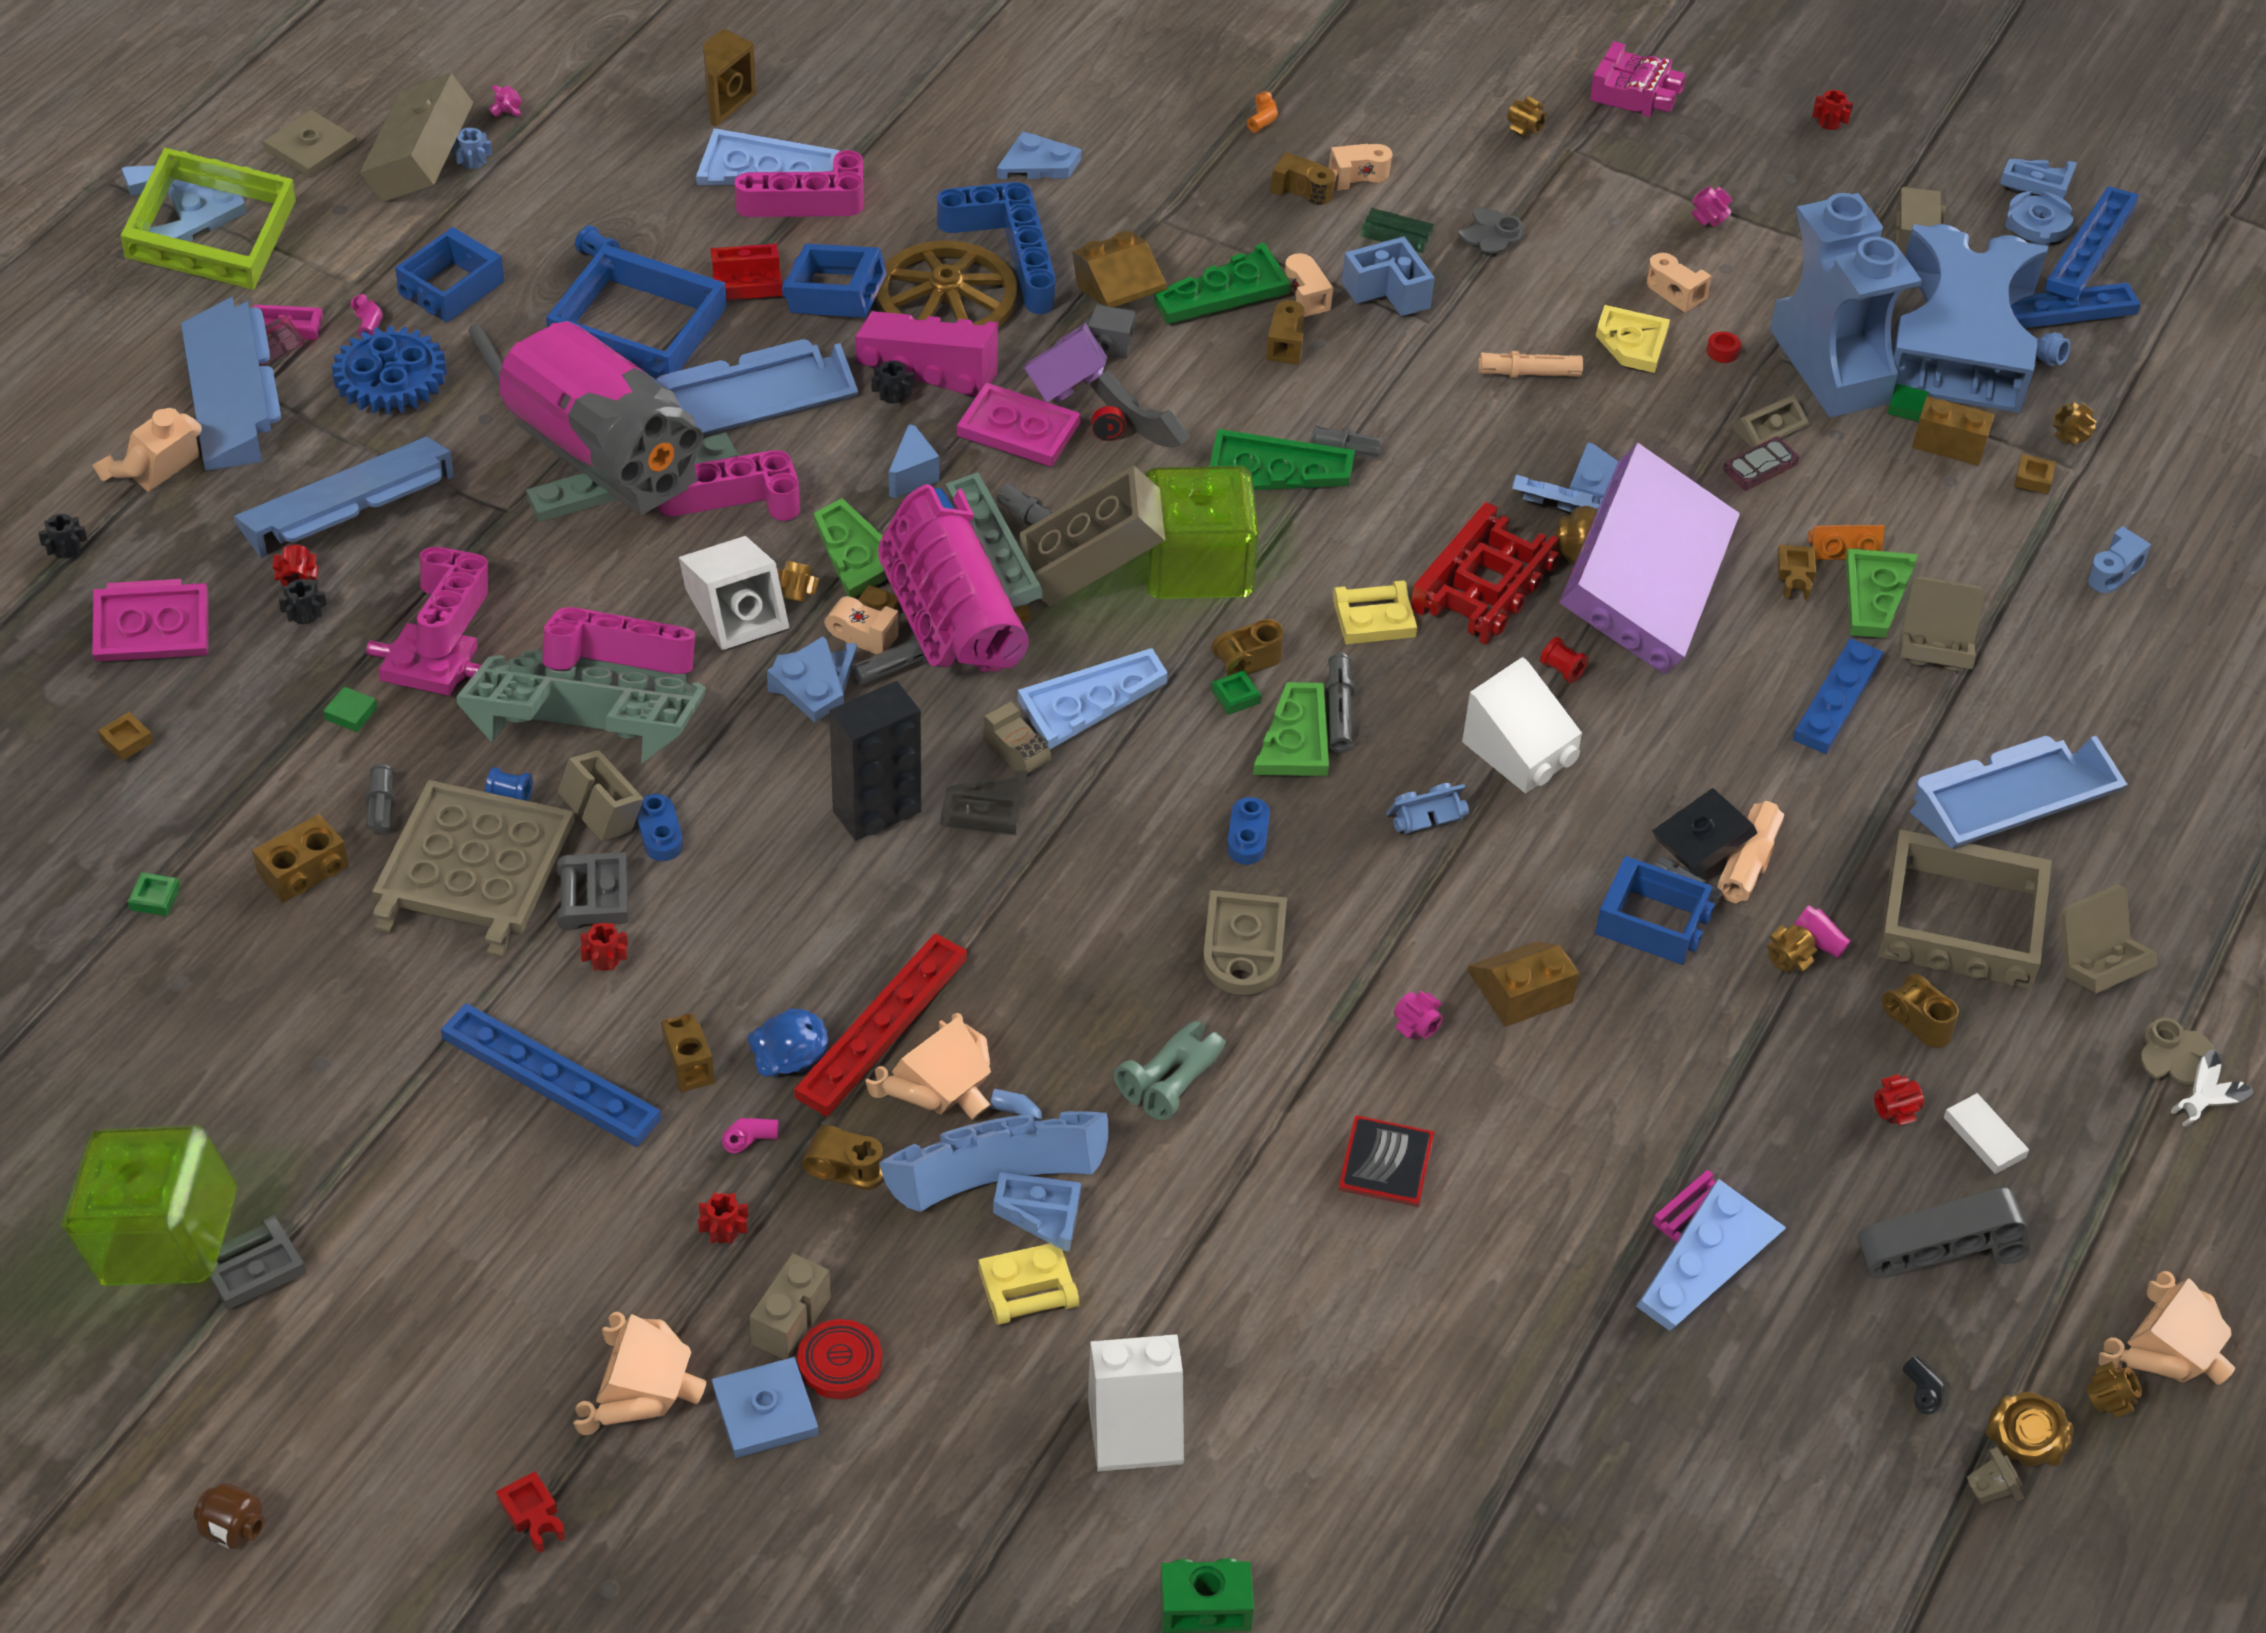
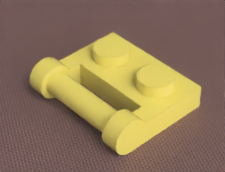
M1405 580L1394 581L1392 585L1348 590L1345 586L1333 588V602L1346 645L1416 637L1417 624L1408 598ZM1394 599L1395 602L1379 605L1349 607V604L1373 602Z
M1050 1243L979 1259L978 1269L997 1325L1010 1323V1318L1062 1306L1067 1310L1079 1307L1080 1305L1078 1291L1075 1283L1072 1281L1063 1251ZM1057 1287L1059 1289L1006 1302V1299Z

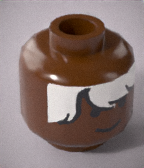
M222 1483L215 1488L207 1489L197 1501L194 1510V1519L197 1521L198 1532L204 1538L228 1549H238L245 1545L248 1540L254 1541L261 1533L265 1521L264 1517L261 1516L262 1504L259 1498L229 1483Z

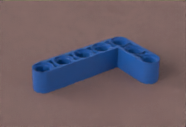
M1021 182L949 188L939 192L937 195L938 228L947 233L1004 228L1025 307L1035 314H1045L1053 310L1055 305V274L1030 187Z

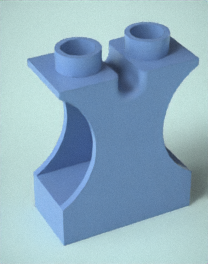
M1838 193L1829 197L1828 200L1797 206L1796 214L1803 244L1802 276L1793 296L1776 300L1770 331L1829 418L1890 404L1898 376L1891 342V319L1894 304L1902 290L1921 286L1922 280L1897 245L1881 237L1883 226L1859 193Z
M1913 224L1905 258L1922 280L1921 286L1917 288L1922 293L1926 304L1900 317L1892 345L1894 361L1898 372L1896 383L1929 391L1928 396L1937 399L2020 413L2034 372L2038 339L2018 322L2012 312L2011 305L2020 299L2034 294L2048 246L2027 243L2020 237L2004 235L1990 239L1985 253H1976L1968 246L1969 235L1960 232L1953 226L1937 224L1928 227Z

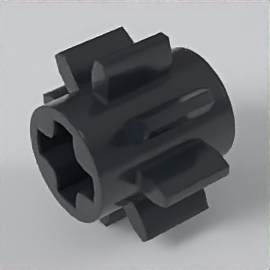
M892 360L884 362L880 368H874V377L871 378L872 392H880L881 401L894 404L903 401L906 396H911V387L914 386V373L906 372V364Z
M56 514L44 521L46 530L39 531L38 535L41 546L46 547L47 555L54 554L58 558H70L82 551L80 542L87 541L84 526H80L78 517L72 518L67 514Z
M299 579L283 587L284 596L278 598L280 610L287 613L289 622L310 624L318 617H322L321 607L327 606L325 592L318 590L317 582L312 583L305 579Z

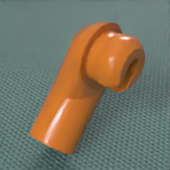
M1268 91L1261 92L1255 97L1257 114L1247 120V126L1253 133H1257L1274 122L1278 116L1276 101L1272 100V95Z

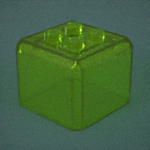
M1244 466L1152 468L1144 475L1160 488L1165 541L1143 553L1147 593L1156 599L1247 597L1252 593L1255 586L1259 532L1251 472Z
M200 1125L98 1129L93 1131L87 1139L60 1225L93 1276L101 1285L199 1283L214 1273L238 1185L209 1135Z

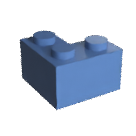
M1404 236L1345 252L1341 283L1356 304L1387 296L1400 316L1431 308L1435 277Z

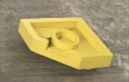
M1604 305L1596 337L1622 366L1655 373L1668 332L1670 319Z

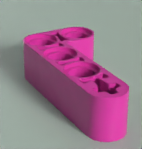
M852 150L838 152L833 159V171L742 173L734 181L736 211L745 217L853 216L859 214L864 207L862 156Z
M780 450L694 464L697 476L696 483L688 486L686 491L657 506L659 511L665 515L678 516L765 500L771 517L776 520L788 521L794 519L800 513L799 481L791 457L786 452Z
M429 547L420 553V587L425 593L431 594V596L417 616V650L424 657L441 658L451 652L487 597L488 561L484 556L444 547Z
M565 607L558 609L544 626L542 663L548 668L562 670L572 668L581 657L666 673L685 674L693 670L695 632L681 626L581 608Z

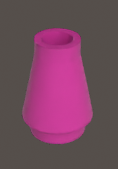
M1810 905L1807 906L1794 923L1795 926L1806 928L1813 935L1816 948L1833 955L1837 959L1851 942L1820 908L1816 910Z

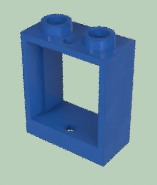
M454 227L395 267L399 294L404 299L411 300L424 308L429 314L435 315L447 323L504 282L502 256ZM452 263L470 273L445 292L426 282Z
M805 243L799 256L794 260L793 268L788 278L784 280L782 285V294L787 299L790 313L866 318L887 274L881 250L876 247ZM815 273L853 275L849 285L811 283Z
M1624 856L1600 908L1595 934L1683 965L1688 952L1696 953L1703 934V931L1699 930L1701 923L1708 925L1715 907V903L1709 902L1713 886ZM1633 892L1692 913L1683 934L1622 913L1630 893Z

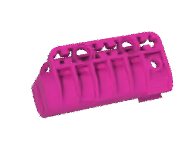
M925 484L912 491L902 501L881 538L878 557L887 578L931 666L947 668L957 658L959 663L973 664L974 667H978L983 672L997 673L1002 668H1012L1025 655L1029 645V638L1018 615L1013 610L1009 597L1003 590L1000 579L993 570L990 559L984 552L981 541L974 532L971 523L974 514L967 502V498L963 490L958 489L953 497L954 509L943 508L934 488L929 484Z

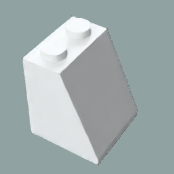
M743 536L678 557L685 589L721 650L789 628L776 563L748 537Z
M1520 658L1470 692L1462 742L1525 794L1537 785H1544L1554 773L1563 767H1570L1578 759L1582 732L1525 658Z
M1177 1334L1091 1341L1088 1404L1097 1472L1184 1464L1183 1369Z

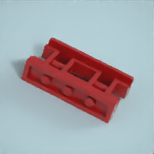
M1485 502L1414 584L1411 602L1412 611L1422 616L1430 609V614L1436 617L1444 607H1447L1468 617L1467 632L1472 635L1476 631L1479 632V642L1485 645L1494 635L1499 636L1503 632L1511 614L1516 615L1519 613L1526 596L1530 592L1535 593L1538 590L1547 571L1552 572L1560 559V553L1557 552L1558 537L1552 535L1546 541V535L1540 533L1532 543L1507 532L1509 518L1504 515L1500 519L1496 518L1498 507L1488 502ZM1489 539V545L1492 547H1489L1484 543ZM1517 559H1520V560H1522V561L1528 563V565L1524 568V570H1523V564H1524V563L1521 562V561H1519V560H1517ZM1481 564L1504 575V577L1495 585L1473 573ZM1454 580L1453 587L1464 591V593L1449 587V584ZM1477 599H1480L1488 604L1493 605V607L1487 613L1488 605L1478 601Z

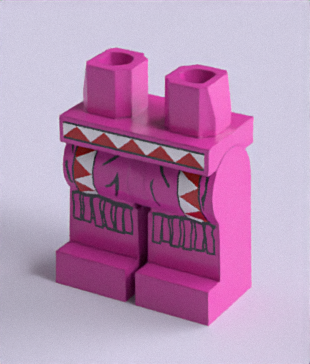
M1613 41L1604 59L1593 74L1590 100L1638 112L1642 110L1641 115L1651 117L1655 109L1670 113L1675 103L1676 94L1680 95L1684 89L1686 74L1671 70V59L1663 58L1661 61L1655 56L1642 57L1625 52L1626 44Z

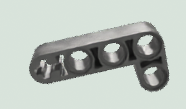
M2008 1188L1990 1190L1875 1223L1862 1229L1857 1237L1868 1272L1875 1278L1891 1277L1991 1248L1997 1263L2010 1264L2027 1257L2031 1249L2027 1226L2015 1194Z

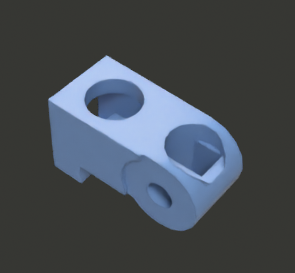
M2123 526L2119 528L2113 535L2109 550L2095 555L2087 582L2089 586L2101 593H2111L2118 589L2145 566L2151 544Z

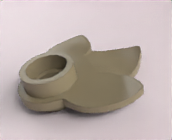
M2164 1017L2155 1020L2147 1026L2144 1033V1040L2147 1045L2143 1048L2140 1056L2144 1070L2152 1078L2159 1079L2169 1074L2172 1079L2181 1084L2194 1085L2200 1058L2208 1051H2216V1049L2203 1034L2197 1031L2183 1030L2177 1021Z

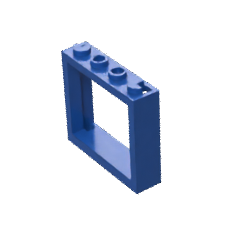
M604 244L548 314L546 323L547 327H549L553 323L569 321L580 326L651 377L657 379L661 375L680 371L726 310L725 283ZM609 280L697 309L666 351L576 323Z

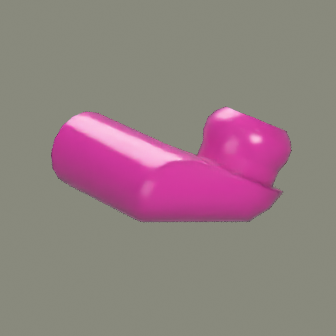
M358 294L352 298L350 306L355 310V315L361 320L358 335L362 338L361 332L363 331L369 335H374V329L379 327L383 313L372 300L367 299L366 295Z
M740 1118L723 1133L722 1145L730 1153H739L757 1139L777 1140L779 1120Z

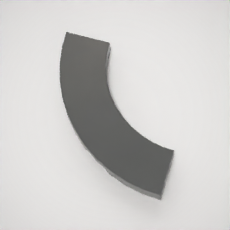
M1105 371L1090 384L1107 406L1117 407L1123 411L1126 423L1149 441L1164 447L1173 448L1182 445L1190 438V435L1172 411L1160 412L1154 409L1144 411L1139 408L1138 400L1118 382L1110 371Z

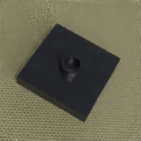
M1714 788L1652 830L1656 840L1696 877L1758 834L1754 824Z

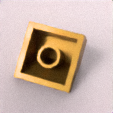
M724 28L703 44L706 97L711 124L714 126L719 125L756 95L754 43Z
M1121 231L1114 234L1112 238L1103 241H1091L1086 243L1084 247L1072 251L1077 288L1103 306L1116 307L1167 290L1166 282L1147 242L1133 232Z
M1927 396L1912 448L1979 466L1995 414Z
M1539 941L1470 964L1467 969L1504 1027L1573 1003L1579 972L1560 945Z

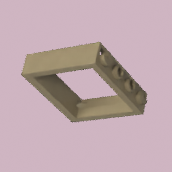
M1899 829L1892 852L1877 956L1897 960V962H1906L1930 967L1935 970H1944L1968 975L1973 978H1983L2032 989L2041 964L2052 860L1969 843L1951 849L1938 837ZM1909 868L2033 894L2027 953L1897 926L1905 869Z

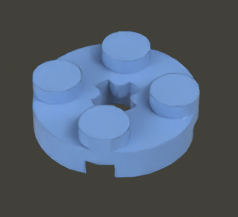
M2027 191L2016 195L2011 200L2005 226L2018 236L2031 241L2032 244L2049 246L2050 242L2060 241L2069 234L2074 217L2071 216V206L2061 197L2048 192H2043L2042 196H2031L2032 191Z

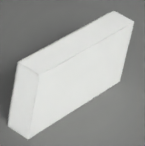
M1978 1093L1946 1109L1945 1120L1994 1174L2027 1157L2029 1149Z

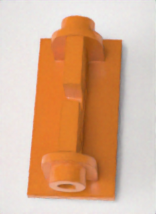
M1885 525L1814 526V530L1808 531V543L1815 547V560L1845 559L1847 548L1882 551Z

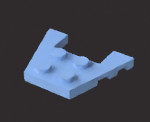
M155 166L121 168L124 181L131 196L142 193ZM174 179L168 195L179 221L151 227L149 232L191 242L193 241V234L207 227L208 230L213 231L246 214L245 203L240 195Z

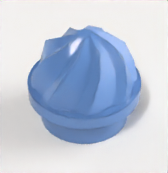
M2057 332L2045 334L2038 339L2036 356L2048 366L2065 363L2070 353L2069 339L2063 338V335Z

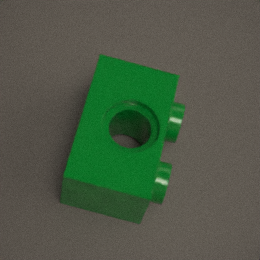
M1223 1558L1216 1562H1193L1188 1559H1178L1171 1563H1161L1159 1587L1162 1633L1251 1631L1254 1613L1251 1561ZM1209 1590L1213 1592L1214 1595L1203 1596L1200 1595L1198 1591Z

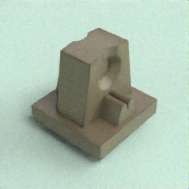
M1998 1447L1990 1450L1993 1456L1991 1461L1967 1476L1969 1484L1981 1505L2012 1494L2017 1502L2025 1499L2020 1490V1487H2023L2022 1482L2008 1456L2003 1457Z

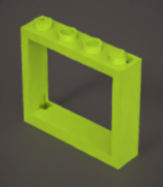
M164 147L120 235L124 257L254 290L296 202L293 179ZM174 179L274 204L250 256L149 232Z

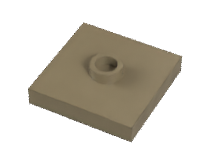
M309 110L263 141L265 151L310 178L358 146L356 136L312 110Z

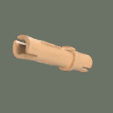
M1510 351V354L1480 352L1479 374L1509 375L1510 378H1517L1518 375L1581 377L1583 372L1582 355L1519 354V351Z

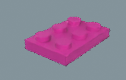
M985 383L958 423L957 436L1052 467L1079 426L1081 413Z
M207 584L93 589L92 655L95 662L208 655Z

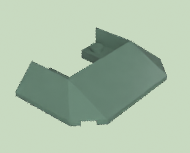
M528 650L522 651L521 657H515L509 661H505V657L502 655L488 657L457 695V704L492 743L509 721L520 723L527 720L531 721V719L605 729V731L615 732L623 738L643 736L642 764L682 733L706 695V687L699 682L690 685L686 682V674H672L581 657L572 668L552 669L542 663L543 651Z

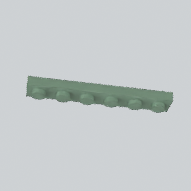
M725 432L703 439L694 464L737 457L738 453ZM583 473L526 489L527 500L538 522L617 500L616 497Z
M979 472L946 483L947 492L953 505V497L957 490H963L974 514L971 520L974 532L981 541L984 552L990 559L993 570L1000 579L1003 590L1009 597L1012 607L1024 606L1031 601L1043 598L1038 580Z

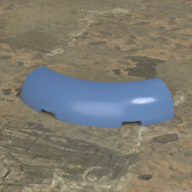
M1067 1111L1061 1112L1059 1119L1034 1121L1032 1114H1025L960 1127L942 1133L940 1135L941 1142L922 1149L917 1144H913L894 1153L880 1162L881 1172L886 1186L894 1197L907 1208L919 1212L954 1194L996 1182L1000 1172L1026 1176L1054 1173L1092 1175L1100 1166L1106 1152L1108 1142L1107 1113Z

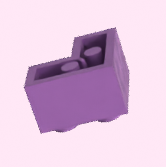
M1086 323L1057 340L1053 347L1027 362L1024 368L1045 401L1049 402L1054 398L1058 403L1074 393L1072 386L1084 380L1088 384L1103 374L1107 356Z

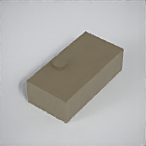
M452 73L400 91L359 172L382 202L435 184L474 103Z
M1133 465L1020 532L1021 551L1041 586L1043 598L1040 599L1051 607L1165 541L1160 488Z

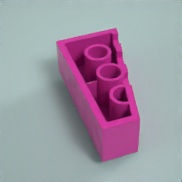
M871 311L855 336L856 362L880 368L884 362L899 361L902 364H906V372L914 373L915 380L976 397L985 383L991 384L997 375L998 322L987 321L983 326L973 325L972 320L958 319L957 323L941 322L940 317L928 316L926 320H914L912 315Z

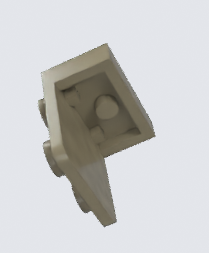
M1925 577L1914 578L1910 588L1899 640L1900 657L1906 658L1907 662L1915 665H1926L1927 662L1942 664V667L1952 671H1962L1964 668L1973 669L1976 658L1974 642L1985 597L1983 588Z
M2116 884L2062 909L2060 917L2065 977L2094 993L2107 991L2111 986L2129 978L2138 977L2142 972L2158 966L2157 952L2131 939L2128 895L2125 887Z

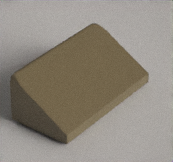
M1795 394L1740 418L1731 426L1749 446L1757 449L1767 445L1768 442L1778 440L1810 424Z

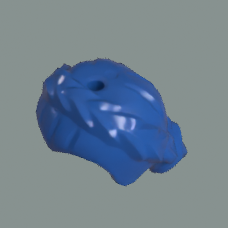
M802 1009L786 1010L784 1013L768 1019L761 1027H757L747 1036L751 1052L755 1054V1064L758 1072L765 1077H776L781 1073L790 1074L791 1072L805 1074L821 1060L828 1047L827 1029L824 1027L823 1020L819 1019L816 1014Z

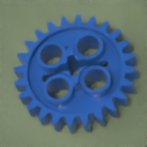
M389 326L387 332L383 333L376 327L374 335H369L363 331L361 332V340L349 338L350 346L341 345V354L334 355L335 364H332L335 388H338L339 396L347 397L349 405L358 402L359 410L371 406L373 414L380 408H385L386 414H390L392 408L395 407L401 413H404L405 405L408 404L415 409L418 408L417 401L419 399L429 402V393H439L438 385L445 384L444 376L447 375L444 351H440L439 343H432L430 335L421 338L420 330L418 329L408 334L407 327L405 326L399 332H394L393 326Z

